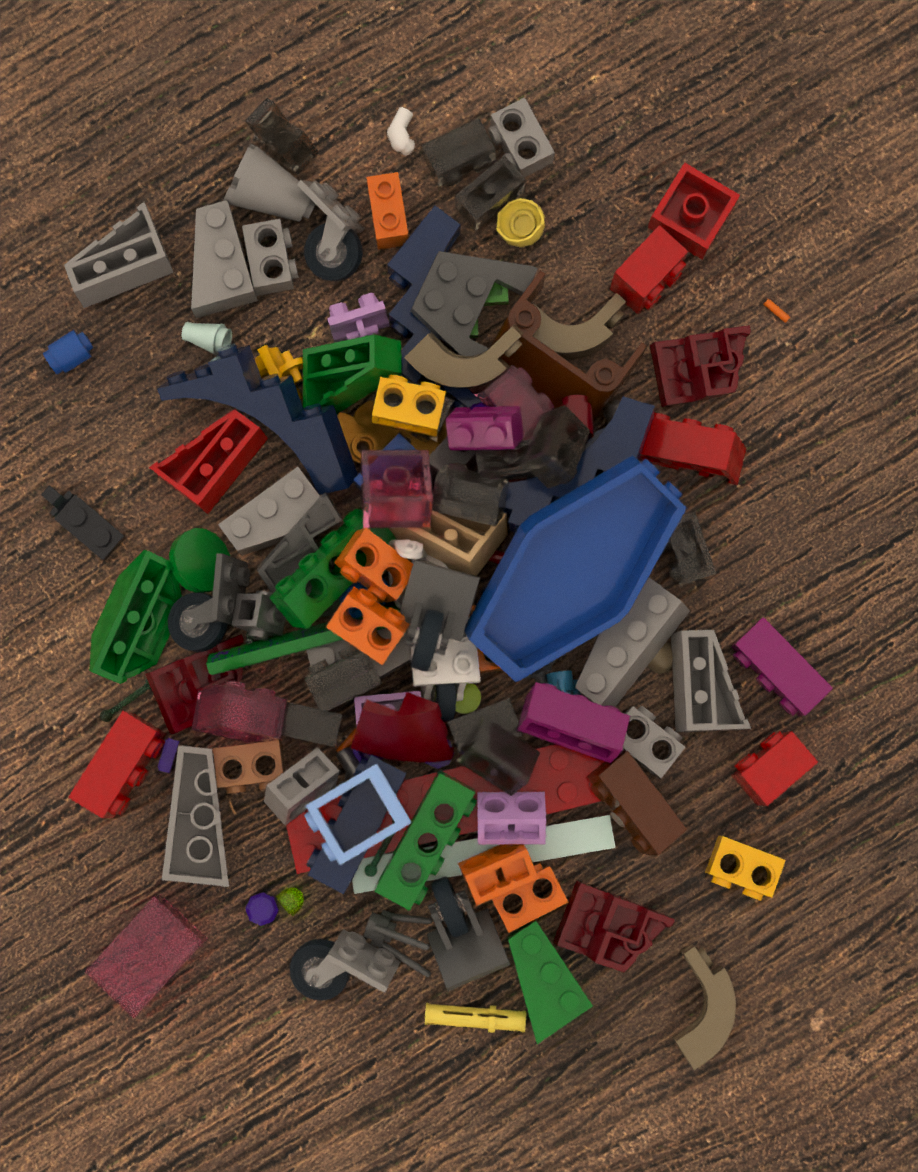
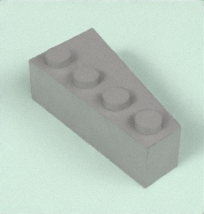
M178 745L162 880L229 887L212 749Z

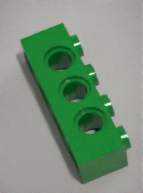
M357 508L349 512L343 519L344 524L337 531L328 533L321 540L322 545L319 549L302 558L298 563L299 568L292 575L284 577L275 586L276 591L269 599L292 627L308 629L353 584V582L341 575V568L334 564V569L330 573L328 564L331 558L334 562L356 531L368 528L388 545L391 540H396V537L374 509ZM357 550L356 561L364 567L367 562L366 555L363 551ZM308 581L312 584V591L309 595L306 593Z
M441 770L438 771L413 816L412 823L408 825L377 881L374 892L409 911L414 903L417 905L421 904L429 889L424 884L430 874L437 875L445 860L440 855L446 845L453 846L461 831L457 827L463 815L469 817L476 805L477 799L473 798L475 790L472 787ZM443 803L449 804L454 810L451 818L439 820L434 815V810L438 805ZM431 833L437 838V844L432 849H423L418 844L419 837L422 834ZM407 863H416L421 868V873L414 879L406 878L401 871L403 866Z

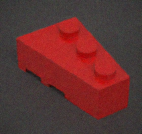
M235 409L201 431V435L187 445L182 444L176 448V452L160 463L156 462L149 467L159 478L207 514L211 512L268 440V437L260 427Z
M654 413L639 461H644L646 458L651 464L675 470L683 468L699 471L698 476L706 478L709 477V473L726 476L729 484L738 486L747 448L736 432H733L734 429L732 427L715 424L714 428L704 427L697 420L685 418L682 422L671 421V417Z

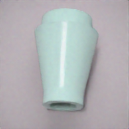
M186 322L182 329V340L188 341L214 355H218L217 350L231 345L232 330L226 328L224 324Z

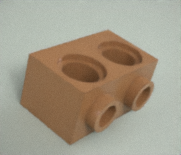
M281 740L213 748L217 788H226V794L246 792V785L259 784V790L266 789V785L285 772ZM265 756H270L275 761V769L269 775H263L258 769L260 759ZM232 760H237L242 766V773L237 779H230L225 771L227 764Z

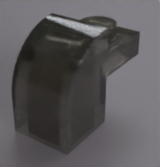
M268 98L245 120L255 133L254 138L280 164L297 175L319 153L306 133L289 123L277 105Z

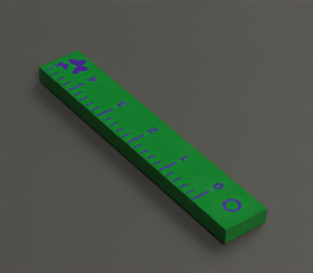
M395 604L384 606L387 609L394 608L400 612V608ZM363 616L354 619L361 620ZM329 622L311 626L308 629L303 628L282 634V636L270 637L268 640H259L211 653L208 656L206 665L209 674L215 675L344 639L326 628ZM380 626L377 627V630L385 629L386 627Z

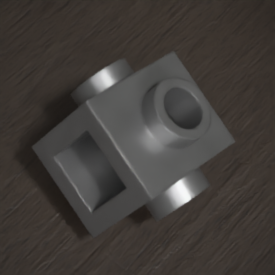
M256 591V594L238 593L231 626L248 631V637L268 640V636H282L286 618L269 599L273 593L267 591Z

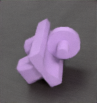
M374 293L362 295L358 299L360 308L348 311L346 303L340 302L329 307L330 317L327 320L334 342L379 334V329L390 326L383 301L379 302Z

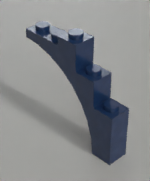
M435 205L387 264L390 281L402 290L406 287L408 288V291L389 313V321L392 324L390 328L403 339H406L407 336L410 337V340L401 350L402 373L398 376L406 378L408 380L407 383L420 385L424 381L440 386V390L446 391L445 397L453 402L451 404L453 409L461 407L470 408L473 404L481 403L482 401L467 387H450L436 383L420 374L404 358L431 332L410 312L436 254L439 251L449 252L460 235V224Z
M236 344L222 347L217 350L219 355L209 361L208 364L194 369L195 373L186 375L184 370L172 373L166 377L167 382L157 388L162 401L179 398L206 399L232 406L255 417L273 430L294 451L308 471L319 495L348 489L354 482L353 479L358 475L334 405L321 407L317 403L303 408L292 375L279 378L278 374H272L261 378L250 345L237 348Z
M623 396L612 420L598 439L572 461L555 471L536 478L506 484L477 483L454 478L450 487L452 499L456 500L455 503L463 508L468 505L487 510L486 513L496 514V511L507 513V517H510L508 521L509 529L515 535L519 526L530 515L631 456H634L639 461L654 418V406Z

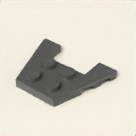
M439 251L410 312L439 340L442 339L456 354L462 356L481 354L489 348L471 340L469 336L494 282L522 296L532 282L538 268Z
M327 493L322 494L257 567V572L271 593L276 591L275 586L281 579L292 575L299 568L298 563L302 558L319 549L320 546L314 539V536L342 521L341 515ZM329 562L328 568L331 573L333 571V567ZM308 581V583L306 584L307 595H309L312 591V584L310 581ZM341 596L319 618L331 616L332 613L336 612L341 605Z

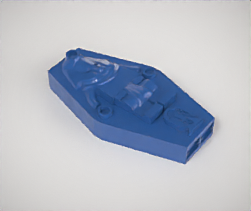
M634 456L625 459L530 515L517 529L464 630L468 639L515 682L522 680L619 623L629 613L687 509L678 500L683 494L669 481L663 485L656 478L660 472L646 458L642 463Z

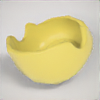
M519 198L509 201L497 214L496 230L509 245L520 248L530 246L538 241L543 234L545 216L541 207L532 200Z

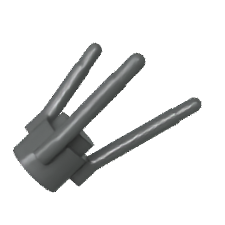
M383 910L381 915L372 912L364 932V937L372 940L371 945L390 951L401 962L422 975L430 977V971L386 942L390 943L393 938L427 951L429 949L428 944L396 932L397 924L391 921L432 924L433 920L427 917L396 914Z

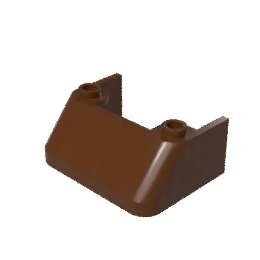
M540 270L509 312L491 346L515 324L524 333L518 339L522 345L509 358L505 354L500 356L509 365L501 374L557 414H559V407L562 405V398L570 395L587 396L588 403L592 405L594 424L605 406L611 401L641 360L647 345L641 342L623 368L611 360L602 359L595 362L588 372L584 373L533 337L541 324L540 311L532 304L544 286L545 273Z

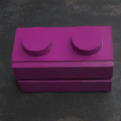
M520 406L474 407L472 410L469 407L455 408L452 414L446 418L450 450L515 449L523 439Z

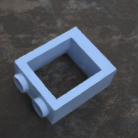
M378 764L373 765L307 804L306 807L309 812L304 815L313 832L315 833L320 830L326 840L321 845L329 860L333 862L337 859L339 865L412 823ZM370 779L395 823L344 853L319 808Z

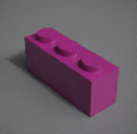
M764 617L753 624L731 646L735 651L733 654L735 660L745 669L750 666L758 674L756 681L767 692L770 693L773 690L782 699L779 702L780 706L791 716L795 714L798 717L806 716L833 689Z
M536 682L526 695L517 730L612 763L622 752L630 715L621 713L619 709L613 706H602L593 703L585 696L565 693L558 690L554 685Z

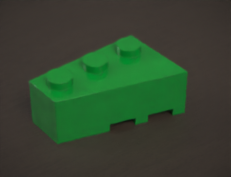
M373 334L303 349V408L317 403L321 407L334 405L336 414L378 389L380 377L388 378L389 375H400L402 373L401 341Z
M533 920L510 934L507 939L535 1040L539 1044L593 1005L537 921Z

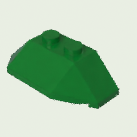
M144 549L118 576L91 635L90 672L122 684L128 678L138 675L157 664L170 636L168 629L170 610L175 602L182 597L179 582L172 573L174 571L172 562L170 563L169 560Z

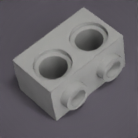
M525 97L491 114V127L488 128V132L495 145L500 144L504 150L503 160L510 173L515 171L519 180L553 163L555 152ZM508 122H515L520 128L517 131L511 132L506 130L504 125ZM523 149H529L534 152L535 156L531 159H524L518 153Z
M280 219L243 225V235L256 296L294 289L293 279L298 278L295 259L289 260L287 248L293 247L289 228L283 229ZM267 236H273L277 241L271 247H263L260 245L262 239ZM277 266L283 269L282 274L277 278L266 276L267 271L271 267Z
M632 706L625 714L630 715L629 721L635 720L642 725L643 734L639 739H632L626 733L622 751H628L638 764L657 779H661L685 749V746L680 743L682 737L672 728L666 726L663 730L653 721L656 719V716L645 707L640 706L636 709ZM657 741H663L669 747V754L663 760L657 759L652 753V747Z
M317 747L266 785L264 803L286 826L307 810V804L336 787L339 770Z

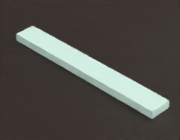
M610 815L546 826L545 844H524L532 862L616 848ZM478 838L455 842L452 847L446 845L440 855L445 860L436 876L430 874L427 881L446 876L448 878L462 875L458 866L459 862L498 845H478ZM435 846L424 847L423 849L429 850ZM393 853L363 858L352 879L354 894L374 891L375 885ZM407 863L401 871L406 878L414 879L421 873V868L416 863Z

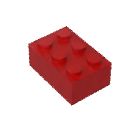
M122 710L68 798L102 819L115 818L117 814L121 816L131 802V798L128 795L133 787H140L149 773L146 766L151 758L157 759L162 753L165 744L163 739L167 733L138 715Z

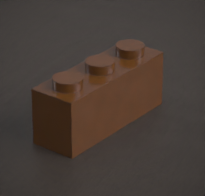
M622 751L612 763L605 761L587 776L593 784L591 789L595 796L601 801H605L612 809V818L619 826L627 829L632 836L631 842L640 853L660 855L687 830L628 751Z

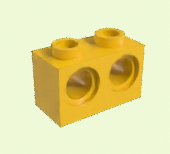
M389 375L388 378L380 377L372 412V423L437 437L446 391L440 390V386L434 383L421 382L420 385L407 383L408 380L397 375ZM389 394H397L401 397L402 403L396 407H390L384 402V398ZM422 401H429L434 405L435 409L429 414H423L418 411L416 406Z
M718 835L705 873L713 876L712 883L730 889L732 883L744 887L742 894L761 901L763 895L773 897L786 860ZM727 854L733 855L736 859V867L730 873L723 872L720 867L722 857ZM763 866L767 871V879L763 884L756 885L752 880V872L756 867Z

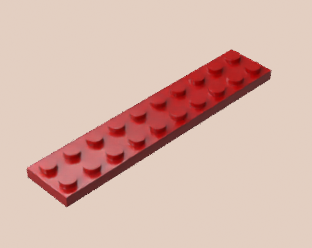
M554 744L443 771L475 790L473 798L477 799L476 805L469 817L464 815L461 817L457 825L461 829L459 835L478 831V792H545L546 814L601 802L591 789L593 784L587 776L605 761ZM438 772L403 781L396 796L410 820L415 815ZM341 796L319 808L327 824L331 818L337 820L343 808L337 805ZM443 803L435 808L434 815L439 820H448L453 815L454 810L449 804ZM308 809L286 825L297 874L311 870L306 864L315 848L321 850V844L326 841L320 830L314 833L304 816L309 812ZM389 811L377 833L395 823ZM408 825L368 848L364 858L395 851ZM425 833L419 837L418 844L437 841V838L431 833Z

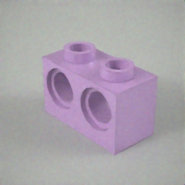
M478 792V845L546 843L545 792Z

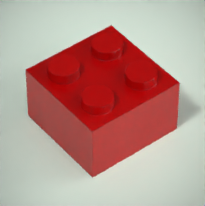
M684 162L652 214L648 228L654 231L660 225L688 252L703 260L733 211L740 195Z
M659 225L615 271L610 290L614 294L618 293L637 315L644 308L649 311L660 300V294L665 289V285L671 288L683 275L682 271L687 266L684 261L688 251Z
M778 731L771 733L759 744L762 749L757 754L755 752L752 754L748 753L734 765L737 771L731 776L757 806H768L815 766L818 761L792 731L784 733Z

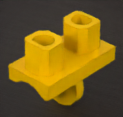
M268 345L257 349L260 355L255 358L261 378L272 374H278L279 378L292 375L298 395L302 399L303 397L296 383L303 380L299 371L303 368V357L293 359L289 350L281 354L278 347L269 348Z

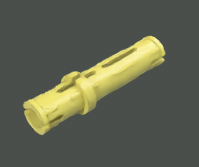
M426 1003L425 1025L488 1029L489 1033H495V1030L525 1033L526 1011L496 1009L494 1005H490L489 1009Z

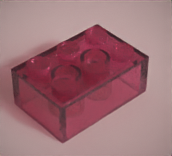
M159 894L147 903L85 973L129 1015L135 1018L164 989L205 944L208 938Z

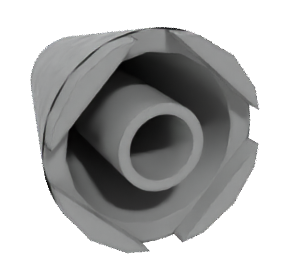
M252 143L247 148L234 175L231 186H229L223 201L228 200L229 205L300 222L302 216L309 219L315 203L297 185L299 180Z

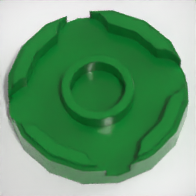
M193 528L180 534L172 543L169 552V562H172L174 568L172 573L175 579L185 589L193 593L213 591L216 553L230 556L225 543L217 534L204 528Z

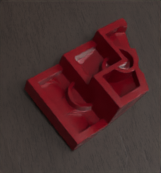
M750 325L725 328L718 332L689 335L685 338L658 341L650 344L661 408L735 393L739 381L738 371L743 364L745 356L742 353L746 337L750 335L751 331Z
M242 634L224 640L210 650L195 652L145 674L170 735L176 734L204 720L214 719L242 706L240 681L242 679L243 667L210 675L206 665L209 654L241 646L244 641Z
M406 692L399 711L366 699L351 744L352 749L386 759L408 762L451 760L454 754V748L449 747L446 738L448 730L446 724L441 719L442 713L438 703Z
M576 880L553 943L559 947L585 955L597 964L625 972L636 962L638 955L646 952L653 945L652 941L666 927L670 928L673 925L675 919Z

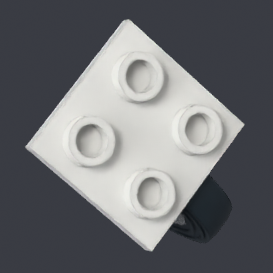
M418 628L416 629L412 646H410L411 661L420 631ZM465 632L461 641L449 638L444 656L438 654L442 635H439L428 671L412 668L413 686H421L422 698L439 704L443 722L454 719L456 701H463V692L466 684L480 683L481 681L477 647L468 639Z

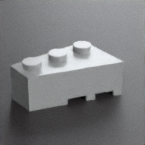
M228 200L197 208L191 310L196 319L258 301Z
M145 202L137 207L138 211L123 223L119 221L112 226L114 230L99 242L97 240L93 241L64 264L73 291L84 308L174 273Z
M296 467L218 525L241 556L278 544L318 500L320 495L300 468Z
M685 630L673 633L671 635V648L673 656L676 732L751 729L749 721L745 719L738 701L740 699L738 692L733 688L727 672L728 666L715 631Z

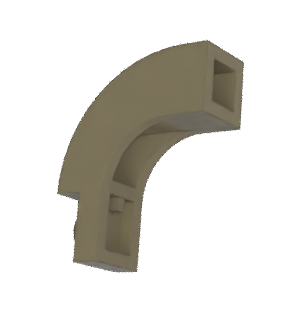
M616 293L594 317L579 325L560 324L552 320L534 303L533 305L540 311L541 324L533 337L566 360L589 356L605 347L611 341L613 332L607 326L609 325L611 328H614L625 316L622 311L626 301Z
M514 324L487 351L474 356H462L450 351L430 332L404 358L420 374L436 383L450 387L477 386L496 378L509 367L500 356L505 354L509 358L522 345L518 339L524 333Z
M690 944L680 952L701 984L703 1006L698 1018L672 1038L689 1065L696 1070L712 1059L727 1041L735 1020L736 999L733 984L726 969L720 965L710 971L709 967L713 963L703 948L697 950L695 946Z

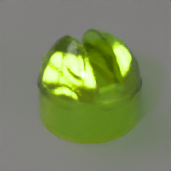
M293 887L285 888L275 896L281 906L292 917L301 910L304 903L302 892Z

